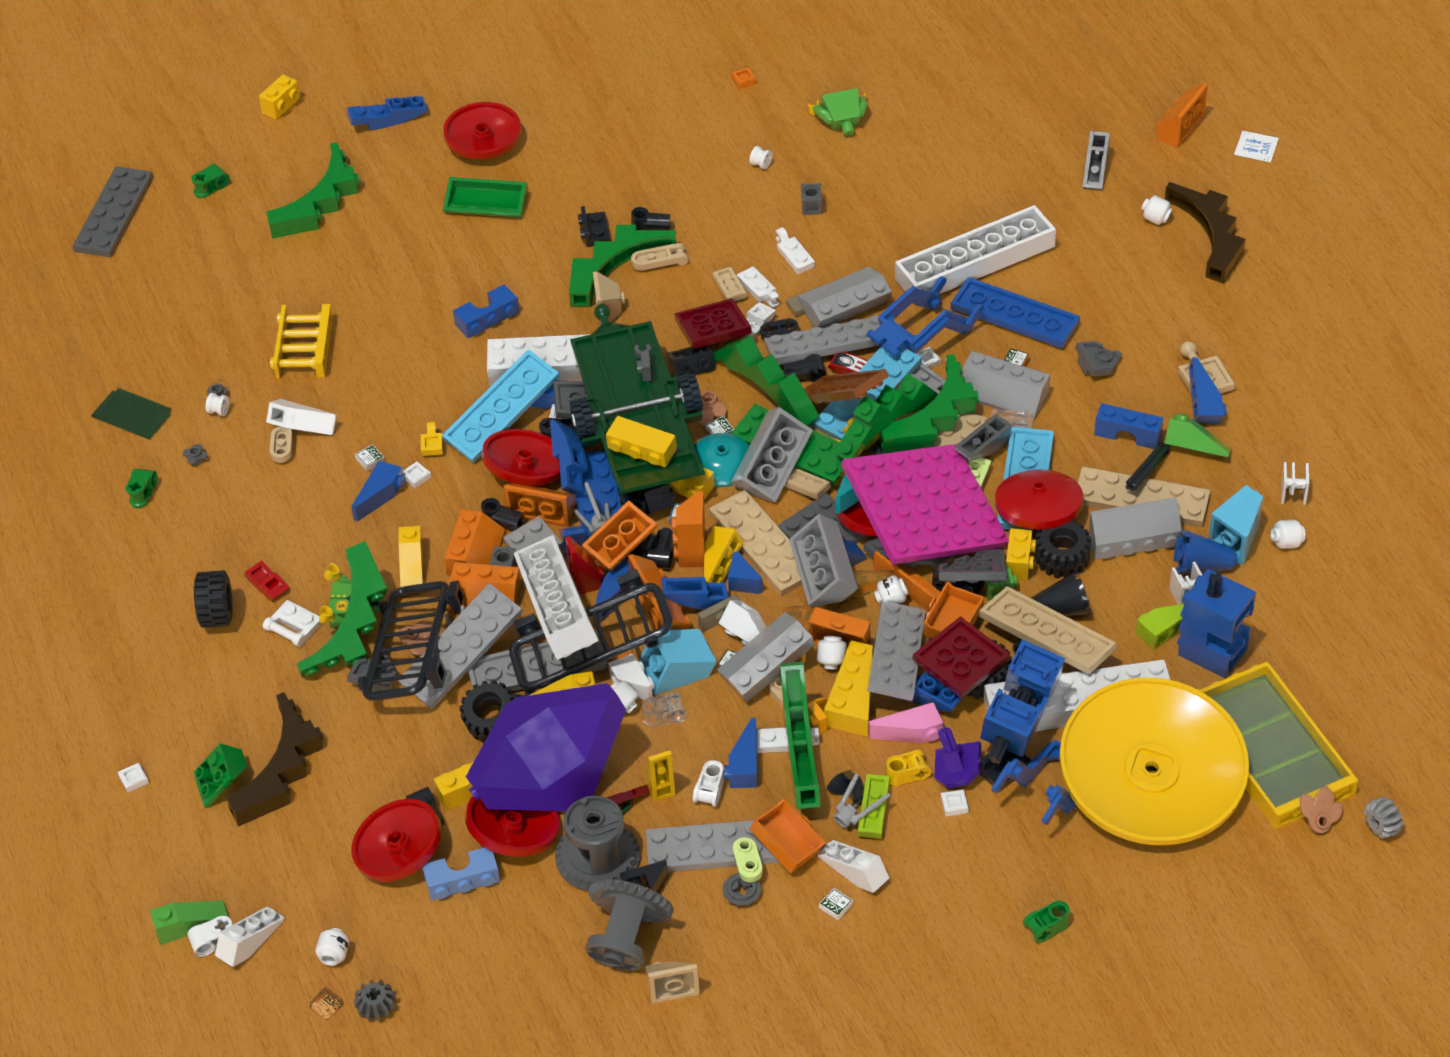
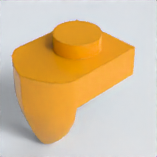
M817 698L807 702L810 727L819 728V734L828 731L827 716L823 712L828 698Z

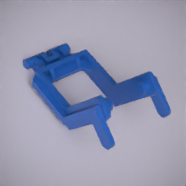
M941 276L930 292L915 286L904 292L879 315L880 326L875 331L870 329L866 336L879 346H882L894 358H898L901 355V349H910L916 353L943 328L962 334L970 332L983 312L984 306L978 304L969 317L944 310L917 335H912L894 321L911 304L932 311L939 310L942 306V297L939 293L947 281L945 277Z
M1055 739L1052 743H1048L1027 766L1016 758L1012 762L1008 761L994 783L992 792L997 794L1008 778L1013 779L1025 788L1051 760H1059L1061 742ZM1050 785L1046 790L1045 795L1049 797L1048 801L1051 805L1042 818V823L1048 825L1058 808L1067 814L1070 810H1074L1077 807L1070 797V793L1063 787Z

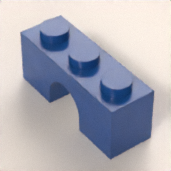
M505 284L487 293L489 306L478 308L471 302H468L453 310L455 326L467 339L519 313L518 298Z
M1101 403L1096 416L1094 435L1115 440L1119 431H1128L1136 437V445L1155 449L1162 436L1164 417Z

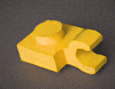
M435 421L427 422V434H421L422 456L443 454L442 433H437Z

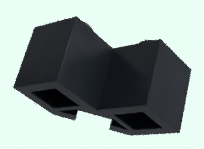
M668 484L637 490L641 499L646 502L648 514L674 506L673 500H675V495L672 488L668 487Z

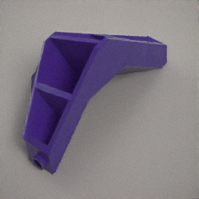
M608 683L516 697L504 706L466 775L467 780L472 786L469 788V791L476 801L481 799L487 809L567 811L575 801L587 796H594L626 708Z

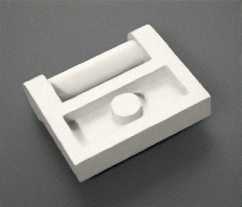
M286 600L271 617L265 619L263 629L269 632L274 631L291 640L297 647H301L323 623L319 621L320 616ZM279 623H282V624H284V625L290 627L291 629L297 631L298 633H295V632H293V631H291V630H289V629H287V628H285V627L279 625Z

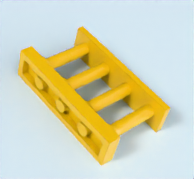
M322 304V311L318 312V315H288L286 305H282L281 313L277 314L279 327L274 357L270 359L271 370H274L276 378H280L281 368L312 367V369L316 370L317 378L325 377L333 324L331 304ZM288 323L319 324V327H316V329L287 330ZM316 337L317 342H314V344H285L286 338ZM314 352L315 357H312V359H283L284 353Z

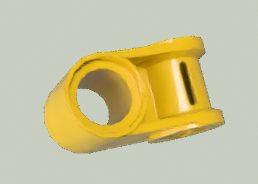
M914 750L909 753L889 757L886 762L885 776H890L889 784L900 786L928 778L932 770L924 760V752L922 750Z

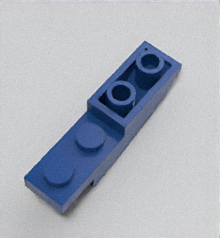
M423 96L386 98L385 105L347 107V115L351 125L367 124L369 130L398 125L412 120L427 111Z
M553 419L550 421L553 457L559 459L562 490L579 496L584 493L582 474L588 471L582 444L577 438L576 433L569 426Z
M924 673L922 676L919 674L916 676L914 696L910 702L920 706L934 703L937 710L952 712L962 698L935 677Z

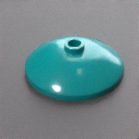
M714 433L700 439L694 445V448L703 468L714 472V487H729L734 485L731 483V480L743 460L749 445L736 435Z

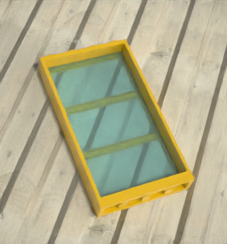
M1268 661L1260 665L1256 664L1241 673H1235L1222 681H1216L1203 689H1197L1221 705L1242 733L1249 759V773L1245 789L1275 829L1305 817L1300 810L1301 794H1307L1315 798L1323 786H1328L1332 791L1334 802L1342 801L1356 794L1358 779Z

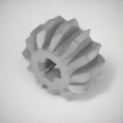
M1385 796L1374 799L1366 805L1364 810L1365 821L1368 822L1369 828L1373 830L1374 835H1379L1383 839L1394 836L1402 830L1401 826L1404 825V821L1401 818L1403 814L1399 812V807L1395 806L1393 800H1389Z

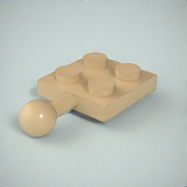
M1187 341L1181 345L1180 352L1184 357L1189 358L1190 361L1193 357L1198 358L1196 354L1197 347L1193 342ZM1217 355L1202 360L1199 359L1220 393L1234 390L1235 383ZM1188 363L1178 366V373L1191 393Z

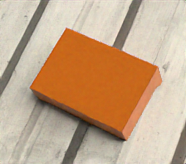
M947 581L938 598L933 597L929 604V609L931 610L924 621L923 635L934 638L960 616L971 625H974L980 614L979 610L984 607V597L954 587Z
M815 607L808 621L810 623V635L815 645L818 646V642L823 640L824 636L842 637V641L847 644V649L851 640L871 645V622Z
M785 798L754 820L749 828L790 873L816 856L826 843L811 827L812 824L805 815H800Z

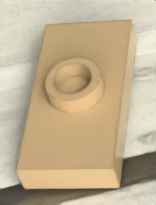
M732 267L712 272L713 279L726 300L733 298L734 301L747 298V293Z
M797 468L790 473L784 485L817 500L831 488L829 481Z

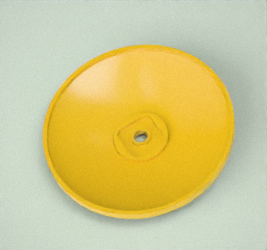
M1132 678L1109 684L1097 690L1074 710L1064 728L1060 744L1059 762L1062 779L1077 807L1091 821L1105 831L1140 844H1181L1211 833L1221 826L1236 810L1247 784L1249 773L1248 752L1242 733L1231 716L1221 705L1203 692L1186 684L1168 679ZM1147 766H1154L1158 772L1149 773L1145 768Z

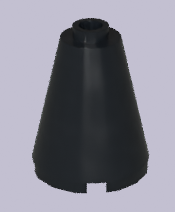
M1078 571L1071 573L1030 597L1066 617L1092 613L1091 608L1086 609L1089 606L1081 578L1076 579L1080 577Z

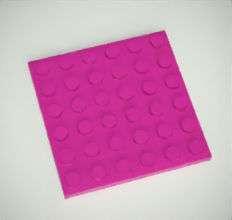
M957 444L843 459L841 466L892 565L1008 547L1009 539L967 461L961 453L954 449Z

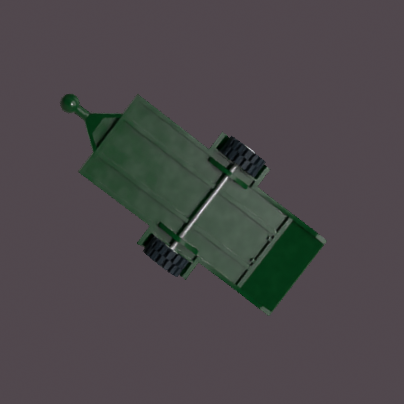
M605 304L596 306L594 315L598 320H601L602 325L590 335L570 339L576 367L579 369L584 391L587 394V397L569 402L574 430L582 447L598 445L599 440H601L613 479L620 494L705 475L686 425L701 421L703 416L702 397L695 374L688 373L670 378L651 321L635 325L612 323L609 321L610 308ZM649 344L651 347V381L643 382L642 373H638L637 361L641 359L635 356V345L639 346L640 351H644L647 349L646 345ZM617 416L675 435L677 450L666 467L653 465L648 461L636 459L630 455L615 452L608 448L606 433Z

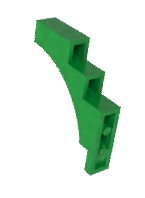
M751 336L727 344L713 353L714 362L721 360L727 369L739 372L754 381L781 409L808 427L815 424L813 420L818 418L819 414L795 373L785 376L773 354L763 357Z

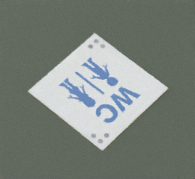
M1242 131L1234 155L1271 162L1279 138Z

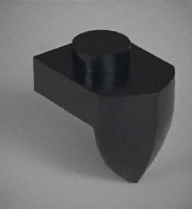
M851 770L839 773L829 782L826 787L827 790L843 795L855 774ZM860 776L849 795L853 801L862 799L861 790L864 789Z

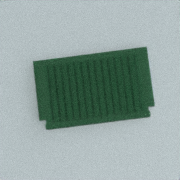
M118 388L107 396L91 417L150 440L171 415V408Z

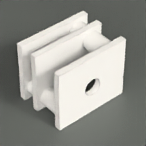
M1284 462L1281 477V504H1284L1286 488H1289V494L1294 495V489H1303V505H1306L1309 488V463L1305 465L1304 478L1297 479L1295 478V463L1292 462L1290 478H1287V462Z
M1192 562L1191 578L1189 579L1188 576H1185V581L1181 574L1178 575L1175 567L1171 569L1169 590L1177 605L1183 604L1182 599L1187 590L1191 591L1196 578L1199 575L1202 576L1196 562Z

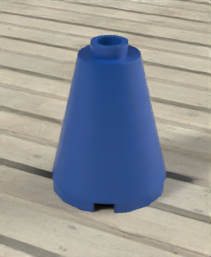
M1182 530L1183 537L1178 536L1174 561H1178V567H1175L1178 574H1191L1192 562H1196L1201 573L1207 569L1214 572L1231 570L1237 564L1238 555L1231 547L1188 530Z

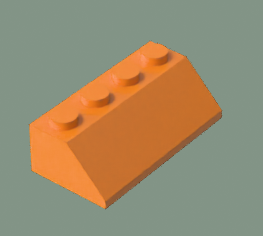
M633 554L628 555L629 571L637 569L645 584L655 583L662 589L661 578H665L662 569H658L652 560ZM647 592L638 596L655 630L660 628L664 621L654 593ZM666 599L673 622L670 630H686L691 628L688 616L682 614L681 604Z

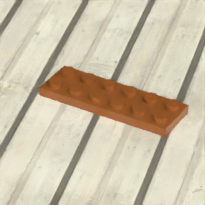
M886 369L823 376L804 390L814 404L821 402L829 403L833 400L839 402L843 399L849 401L853 398L859 400L867 395V391L871 388L876 389L883 385V380L889 377Z

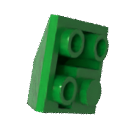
M219 743L193 772L205 808H208L247 767L242 749Z

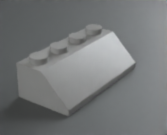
M867 267L803 293L797 298L813 327L821 328L887 303L892 291L882 274Z
M971 351L961 373V377H965L966 383L972 382L974 391H978L979 404L1031 420L1036 418L1050 388V374Z
M780 407L769 410L731 483L741 490H746L750 495L776 502L813 430Z
M1176 497L1090 512L1089 536H1091V550L1095 560L1162 548H1172L1176 545L1178 536L1181 537L1182 535Z
M818 514L789 539L810 607L842 602L858 589L836 521Z
M784 612L719 667L717 671L747 703L781 674L780 664L795 662L811 649L815 643L808 631L795 618Z

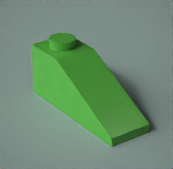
M1176 413V416L1172 415L1169 420L1165 444L1229 457L1232 449L1195 420L1189 419L1188 415Z
M223 901L177 902L150 910L160 945L186 937L188 931L196 925H201L219 916L228 917Z

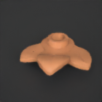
M713 391L702 392L703 416L702 420L697 423L705 426V424L714 421L715 417H725L726 407L719 402L718 396Z
M420 621L414 626H405L400 631L432 627L433 622ZM430 632L399 636V639L403 645L428 642ZM426 647L409 649V651L413 655L420 657L426 651Z
M1323 786L1315 798L1307 794H1301L1300 797L1301 813L1308 819L1309 827L1316 833L1328 831L1331 823L1337 821L1342 815L1343 805L1342 803L1334 802V795L1328 786ZM1320 817H1322L1323 820L1322 825L1319 824Z

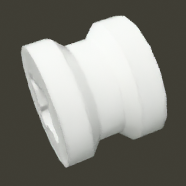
M756 146L750 154L749 162L752 165H759L762 169H767L772 161L773 153L769 150L764 151L762 147Z
M210 393L206 400V412L210 414L216 412L220 416H225L229 409V397L226 395L220 397L216 393Z

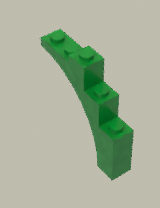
M338 142L330 144L331 158L329 167L323 178L311 191L292 203L266 211L272 239L319 229L318 221L321 220L320 215L339 211L338 203L341 202L340 197L358 193L357 185H361L358 173L354 174L353 166L348 167L347 162L343 163V161H346L344 150L339 149Z
M616 225L615 241H594L593 258H573L569 287L570 307H591L595 294L593 272L607 276L620 265L630 261L632 254L637 251L676 244V230H636V225Z
M955 354L946 355V381L936 398L924 409L909 417L891 422L879 432V441L883 454L934 447V439L938 437L937 432L954 430L955 421H958V414L975 412V405L979 403L978 391H974L972 382L966 383L965 377H961V364L956 361Z
M907 373L897 390L886 384L876 401L865 396L853 412L856 417L834 453L843 459L859 457L864 448L883 428L905 414L924 409L936 398L938 393Z
M366 541L345 549V556L351 571L352 580L351 599L346 615L336 633L322 648L310 657L297 663L300 676L306 675L309 677L319 672L318 669L325 666L327 668L334 667L342 659L346 667L350 665L353 667L356 661L363 658L367 659V653L358 634H368L377 626V620L369 601L377 602L383 599L384 595L387 594V587Z
M803 661L780 664L784 726L787 735L788 757L791 766L792 789L797 809L821 807L809 724Z

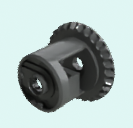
M587 796L575 801L567 809L564 815L565 835L560 837V841L557 844L555 862L560 875L568 883L588 891L590 884L594 881L603 879L621 880V872L637 868L640 860V847L637 838L624 825L623 813L614 801L602 796Z
M612 879L592 882L588 890L591 900L603 910L611 913L605 935L595 934L589 936L585 951L595 961L612 968L637 970L643 967L645 962L644 950L634 944L640 922L649 924L652 922L657 924L665 922L673 914L674 908L672 904L657 892L634 883Z

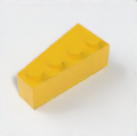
M851 640L824 708L828 727L868 737L871 692L867 691L873 656V645Z

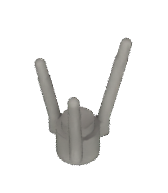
M585 482L586 491L595 512L591 519V524L577 509H574L573 512L588 528L590 534L593 535L611 518L609 504L605 503V516L600 514L589 483Z
M858 773L854 775L840 803L835 807L837 812L833 816V819L846 829L851 824L855 825L862 817L891 796L890 793L885 794L856 815V807L863 800V796L862 799L856 800L852 805H845L856 784L859 777Z

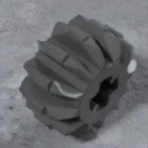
M381 979L377 983L370 980L369 985L362 983L361 990H356L355 1008L358 1010V1014L361 1017L366 1016L368 1021L373 1017H376L378 1021H380L381 1016L389 1017V1011L395 1008V993L392 991L390 984L384 985Z

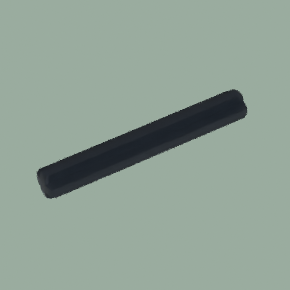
M1159 443L1126 481L1127 485L1125 487L1127 490L1135 491L1169 453V444Z

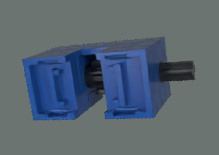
M1207 569L1202 576L1199 575L1194 582V587L1191 591L1187 590L1182 599L1184 607L1180 614L1182 622L1179 626L1181 633L1177 641V645H1179L1178 655L1226 679L1248 650L1251 628L1242 624L1246 617L1253 614L1256 591L1210 569Z
M1022 639L1008 668L1003 689L1010 692V694L1002 693L1003 690L998 689L984 718L980 739L993 744L987 756L991 762L1000 764L1006 750L1018 756H1024L1060 680L1065 662L1064 657Z

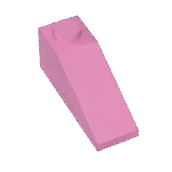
M929 703L869 721L870 739L913 743L935 741L939 738L938 731L943 728V721L934 703Z

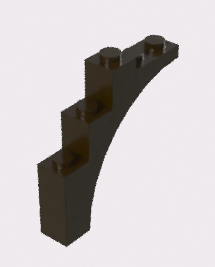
M1169 182L1166 186L1165 200L1190 214L1202 226L1211 243L1212 253L1207 261L1205 277L1224 284L1244 254L1246 240L1233 235L1235 233L1237 217L1225 213L1228 196L1209 190L1207 194H1203Z
M285 692L276 695L283 725L281 739L275 754L256 778L243 788L226 796L229 810L238 827L289 805L288 795L291 792L288 784L306 777L304 767H307V763L304 757L322 750L320 740H323V735L320 728H315L311 720L305 722L301 714L297 716L296 705L293 699L288 700Z

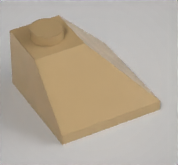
M593 272L596 306L600 304L607 305L610 308L609 321L612 322L622 313L621 304H625L624 292H620L618 283L598 272Z
M669 961L663 963L656 962L645 966L652 1004L700 995L697 964Z

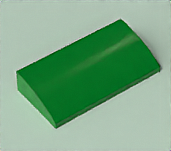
M449 177L443 212L521 218L528 196L527 182Z

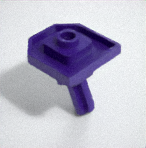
M943 727L938 731L943 748L936 749L934 778L947 789L968 785L981 773L982 745L980 741L956 744L951 728Z

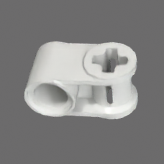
M711 760L704 764L699 780L694 788L693 802H706L712 804L713 807H717L724 785V770L720 762Z
M219 916L201 925H196L188 931L187 936L196 956L204 957L216 951L219 932L233 925L229 917Z

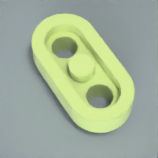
M747 837L737 839L733 844V856L739 876L745 882H756L763 873L756 843ZM754 866V868L748 869L747 867Z

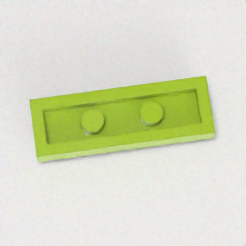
M866 774L861 812L888 793L890 776ZM887 799L860 819L858 837L882 839Z

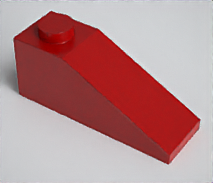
M570 536L565 537L569 570L579 594L599 590L601 580L604 579L602 568L597 567L595 560Z

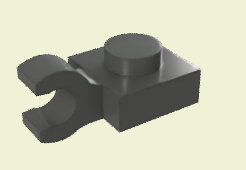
M649 344L646 345L647 349L644 351H640L639 346L635 345V356L641 359L637 361L638 373H642L643 382L651 381V347Z

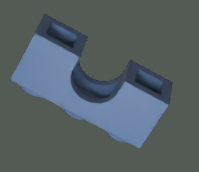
M484 847L468 852L469 865L459 871L450 869L446 864L445 858L426 863L422 869L431 901L444 899L453 894L465 893L471 889L490 886L500 882L493 851Z

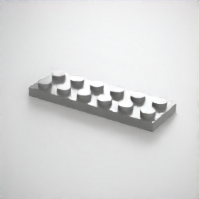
M876 315L862 320L855 319L841 324L834 323L821 328L814 327L805 331H793L790 334L773 335L769 338H764L765 347L768 354H773L777 363L781 365L804 360L811 354H818L822 357L878 346L866 334L870 329L875 331L880 326L879 316Z
M489 583L438 637L434 656H440L447 671L443 688L434 689L431 681L427 680L425 687L414 696L432 710L523 613L522 608ZM422 662L414 663L403 675L420 673ZM418 677L398 680V682L403 687H410L417 683Z
M881 602L867 691L909 701L913 700L918 664L913 661V653L921 647L925 617L924 609L895 602Z
M597 630L594 631L599 641L585 648L588 658L603 652ZM548 641L536 644L546 676L563 669L560 659H556ZM532 645L520 647L518 655L526 680L534 682L541 679L542 676ZM509 650L482 656L468 671L472 688L475 684L478 686L482 685V681L490 683L491 680H495L497 684L500 682L504 683L512 691L522 689L517 682ZM577 650L570 656L564 657L567 667L584 660L581 650ZM607 661L601 662L578 673L590 671L596 672L608 669Z
M754 820L646 829L648 865L666 860L668 872L734 867L736 863L733 856V844L737 839L743 837L750 838L756 843L762 864L780 862L750 831L749 828Z

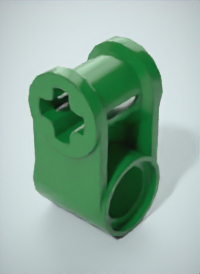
M212 164L202 171L193 174L191 180L195 186L193 190L194 195L197 198H206L219 189L226 187L230 181L229 174L216 164Z
M137 468L132 470L125 489L130 495L129 503L133 508H142L147 505L157 485L158 475L155 470Z
M1054 901L1037 911L1031 912L1024 918L1023 925L1033 933L1036 943L1045 942L1050 937L1065 931L1069 927L1070 908L1066 902Z

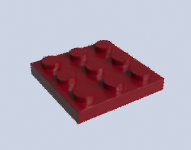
M733 298L674 313L675 321L693 349L704 348L706 345L723 343L729 339L742 338L745 335L752 334L751 325Z
M961 616L913 653V661L961 698L1010 660V654Z

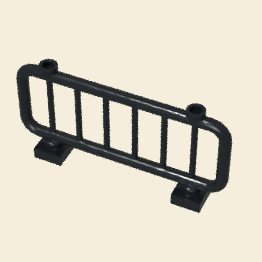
M637 569L617 577L618 584L623 593L586 609L588 616H593L604 652L588 658L585 648H582L580 650L583 661L567 667L565 659L562 657L560 661L563 669L548 676L545 674L535 640L545 636L539 620L533 613L514 621L515 629L520 637L511 644L509 656L519 686L525 691L542 689L568 675L583 671L645 644L647 648L656 647L659 644L658 638L666 635L673 624L671 613L660 586L655 583L645 584ZM647 592L654 593L664 621L660 628L651 632L638 597ZM634 598L646 634L629 640L618 605ZM614 607L625 643L608 649L597 614ZM530 642L542 676L541 679L534 682L526 680L518 655V649Z
M459 580L450 582V585L443 581L403 586L394 590L389 595L387 601L380 602L379 607L383 618L366 677L358 678V686L362 690L365 699L378 701L415 695L425 687L427 680L431 681L434 689L443 688L447 671L440 656H434L447 604L451 605L454 613L461 612L460 607L464 605L466 596ZM441 590L440 597L396 604L397 599L403 595ZM438 602L436 612L392 618L394 608ZM434 617L432 627L388 633L390 623ZM430 632L428 642L383 648L386 638ZM426 647L424 657L379 664L382 653ZM422 662L420 673L375 679L378 668ZM418 677L417 683L410 687L371 692L373 684Z

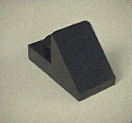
M664 860L621 872V881L647 887L659 893L668 879L667 862Z

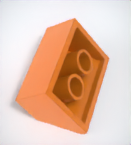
M1203 83L1185 91L1181 98H1177L1172 109L1169 108L1163 120H1159L1157 123V140L1179 147L1205 114L1208 84Z
M515 483L505 484L504 486L506 507L523 512L525 515L524 519L533 520L540 516L547 524L570 527L575 514L573 510L577 509L575 494Z
M703 491L696 492L676 508V517H672V530H676L673 531V544H677L674 545V559L679 560V567H704L706 526Z
M628 501L582 544V547L602 570L611 571L658 525Z
M461 509L444 557L447 575L451 576L454 562L489 565L494 546L501 547L506 532L505 528L483 512Z
M454 562L450 582L459 580L466 596L465 608L489 583L517 604L521 588L519 567ZM448 604V613H454L451 605Z

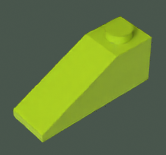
M1184 604L1155 608L1148 613L1142 614L1137 619L1136 634L1153 650L1157 649L1181 633L1179 631V626L1182 622L1180 614Z

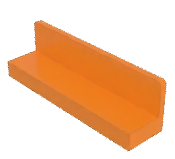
M878 551L874 553V570L884 578L893 575L899 579L902 578L909 592L907 596L930 612L929 604L933 597L937 599L941 592L907 565H892Z

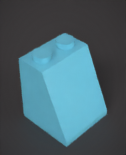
M1247 485L1211 514L1208 539L1233 548L1238 555L1237 563L1240 565L1245 563L1259 527L1263 496Z
M700 629L670 630L666 635L658 638L659 644L656 647L647 648L645 646L639 658L645 668L646 677L650 676L654 683V689H652L654 695H659L709 677L717 662Z

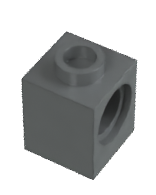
M821 183L801 184L802 215L822 214Z
M494 546L489 565L517 567V561L514 556L516 548Z

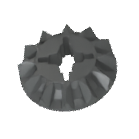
M736 873L725 881L723 894L729 904L734 903L737 907L740 905L748 907L750 903L757 902L759 895H761V885L759 880L751 883L745 882L740 878L739 873ZM739 885L746 890L745 895L738 892Z

